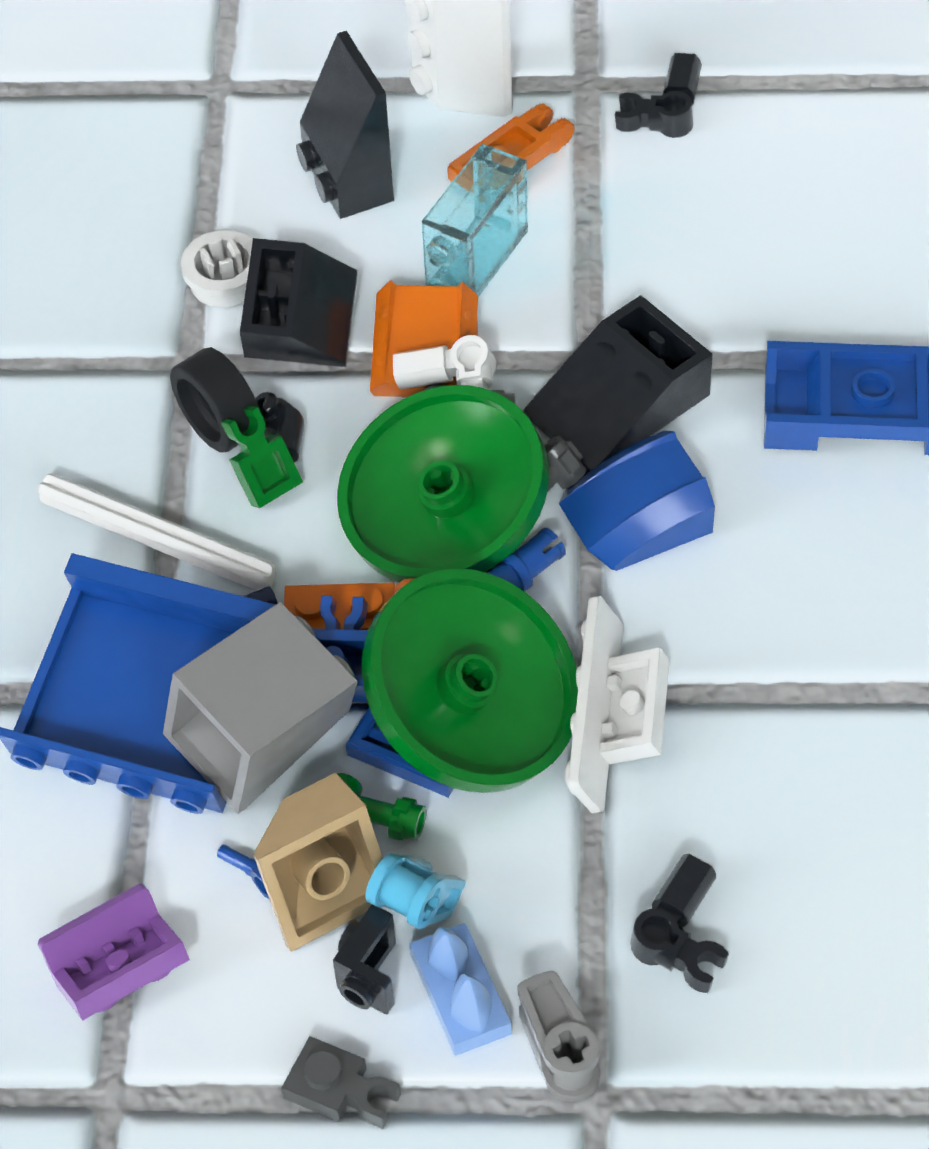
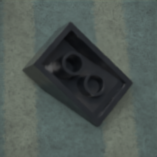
M346 30L336 35L299 122L302 142L296 144L297 156L305 172L312 171L314 174L315 185L320 199L323 203L330 202L340 219L394 201L386 92Z

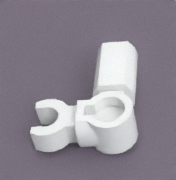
M467 335L458 339L451 349L443 345L394 353L393 375L400 389L451 382L455 376L457 385H469L488 389L493 385L492 375L496 370L497 362L494 354L481 337Z

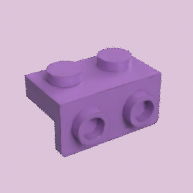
M141 883L41 937L37 943L57 988L82 1021L95 1013L110 1009L118 1000L150 982L163 979L171 970L190 960L182 940L159 915L150 891Z

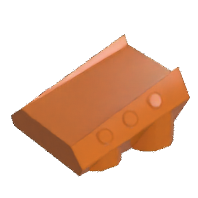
M392 280L385 284L376 293L370 392L374 396L409 397L423 391L426 386L408 389L398 388L393 375V354L443 345L451 349L454 343L461 337L467 335L478 336V295L463 281L458 286L396 285ZM456 376L453 377V381L440 384L446 386L457 385Z

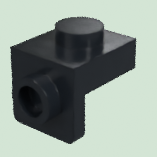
M371 904L360 921L353 920L345 928L338 943V953L333 958L337 989H339L340 994L349 1003L364 1010L372 1007L387 1015L394 1006L392 980L389 976L378 971V969L396 944L392 913Z

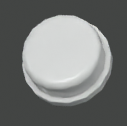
M218 230L199 236L184 249L180 261L183 278L190 286L193 295L200 302L211 307L221 308L237 306L244 302L253 242L252 237L239 231Z

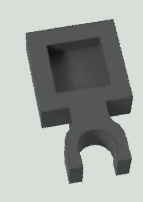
M312 1036L308 1037L281 1087L283 1099L340 1122L348 1106L357 1110L364 1121L381 1129H384L387 1123L386 1111L370 1105V1102L378 1096H385L390 1100L398 1102L401 1096V1089L399 1083L384 1077H363L367 1070L365 1058Z

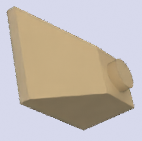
M337 773L284 798L253 853L283 939L290 952L363 915L371 906V903L367 902L365 898L366 888L370 877L383 857L366 805Z

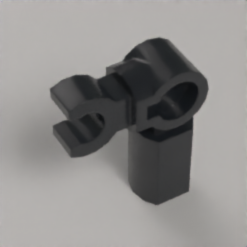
M674 53L670 59L665 86L661 96L652 95L651 99H644L636 93L626 92L620 94V111L615 112L616 129L623 132H631L641 127H649L650 131H660L665 136L671 138L687 135L693 128L692 105L694 104L702 67L697 55Z
M684 854L652 902V909L642 912L636 918L630 941L631 950L641 963L661 965L670 971L676 968L683 972L685 981L691 988L698 992L708 993L714 978L699 969L697 964L708 961L723 969L727 963L729 953L722 945L716 942L694 941L691 939V933L683 928L688 924L714 883L716 872L706 862L691 854Z

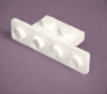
M602 596L589 598L587 618L583 621L581 627L584 644L581 665L576 671L578 687L576 712L572 714L570 721L573 740L570 761L565 766V780L569 791L576 795L592 814L604 811L610 764L661 755L670 659L660 647L621 655L623 624Z

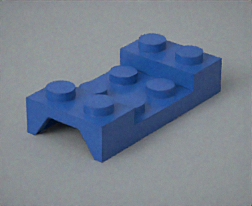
M767 341L764 449L817 451L819 437L924 441V455H929V347Z

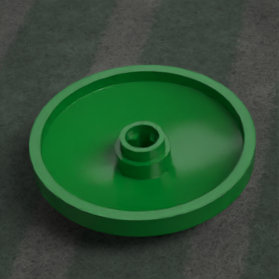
M449 385L418 392L404 398L382 412L368 425L352 446L342 467L337 490V507L341 526L347 539L363 560L375 571L396 582H401L404 579H415L421 575L443 569L462 568L486 572L514 552L525 540L538 520L548 492L549 464L547 453L537 430L526 414L511 400L494 391L469 385Z
M462 568L437 570L421 575L404 585L375 615L367 632L362 652V680L367 702L378 727L391 746L405 761L427 777L443 785L468 792L490 793L509 790L528 782L553 764L562 754L572 737L570 721L572 714L576 712L578 696L577 668L572 652L565 637L550 615L537 601L514 584L500 577L477 570Z

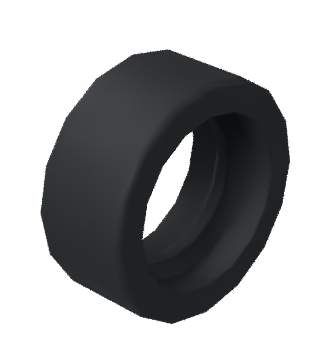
M212 347L204 348L172 368L170 374L171 387L181 411L198 436L214 450L220 453L229 452L239 444L227 436L221 422L226 419L236 421L242 434L248 430L250 423L244 409L248 406L258 407V404L245 378L236 366L222 352Z

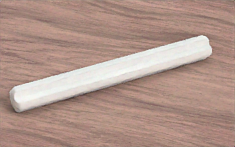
M48 474L43 482L39 484V500L58 510L256 591L268 586L271 587L272 583L275 582L277 573L276 565L273 562L59 475Z

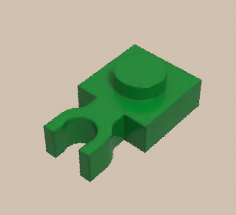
M248 406L244 409L250 422L246 432L241 434L234 420L226 419L221 424L227 436L232 441L237 442L242 451L229 459L251 506L261 508L303 483V480L282 436L272 434L265 438V421L259 408Z

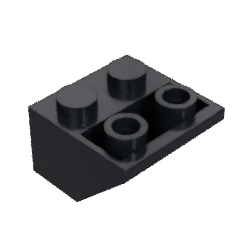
M253 238L240 326L244 357L346 367L358 271L305 243Z

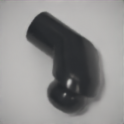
M264 392L259 394L255 399L264 418L265 428L272 434L282 436L293 461L296 462L299 459L304 430L302 414L284 399L277 398L274 393Z

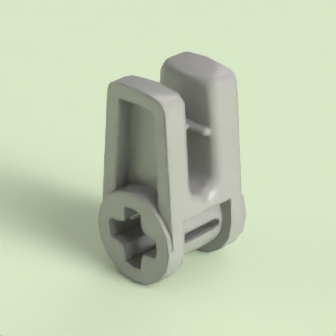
M555 971L536 974L520 982L517 985L518 997L521 1002L519 1017L546 1087L553 1096L562 1101L577 1102L585 1100L593 1095L599 1086L600 1068L598 1061L600 1045L598 1037Z

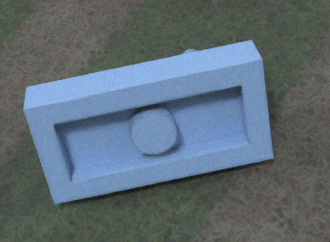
M466 923L449 929L440 927L433 935L409 943L411 958L454 1056L512 1035L511 1021Z

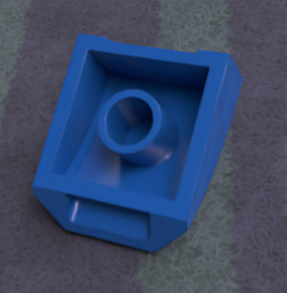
M664 430L618 452L569 487L559 501L561 509L586 549L611 570L615 571L713 533L715 505L706 477L701 475L677 439L675 431Z

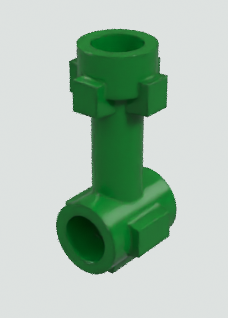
M337 773L366 805L371 823L388 827L389 838L403 841V838L419 839L426 820V806L417 804L416 799L404 796L402 799L397 798L395 804L361 796L363 788L356 778L345 773Z

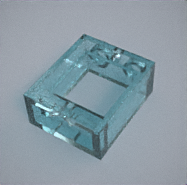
M485 144L478 148L422 220L426 286H458L463 281L478 297L528 232L527 160Z

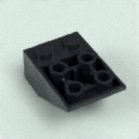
M640 295L602 320L523 409V412L550 439L555 436H561L564 441H571L582 454L583 458L580 461L589 472L618 452L652 436L708 397L711 387L713 353Z

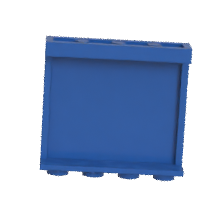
M71 553L64 574L72 588L14 730L0 727V740L11 754V760L32 770H42L44 765L62 769L67 777L83 784L94 785L97 779L117 784L118 790L138 799H149L150 794L170 799L172 805L189 813L202 814L204 809L223 813L227 802L221 797L216 786L209 784L163 735L172 674L275 604Z

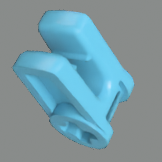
M389 853L379 862L370 877L365 898L367 902L379 908L386 906L407 917V923L421 930L427 925L451 917L461 897L466 881L454 875L432 872L433 866L431 863L420 857Z

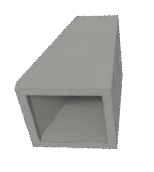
M279 602L172 674L163 735L209 784L216 786L221 797L239 814L350 711L358 681L354 678V674L347 662L337 655L333 656L316 639L315 633L308 622L300 616H294Z

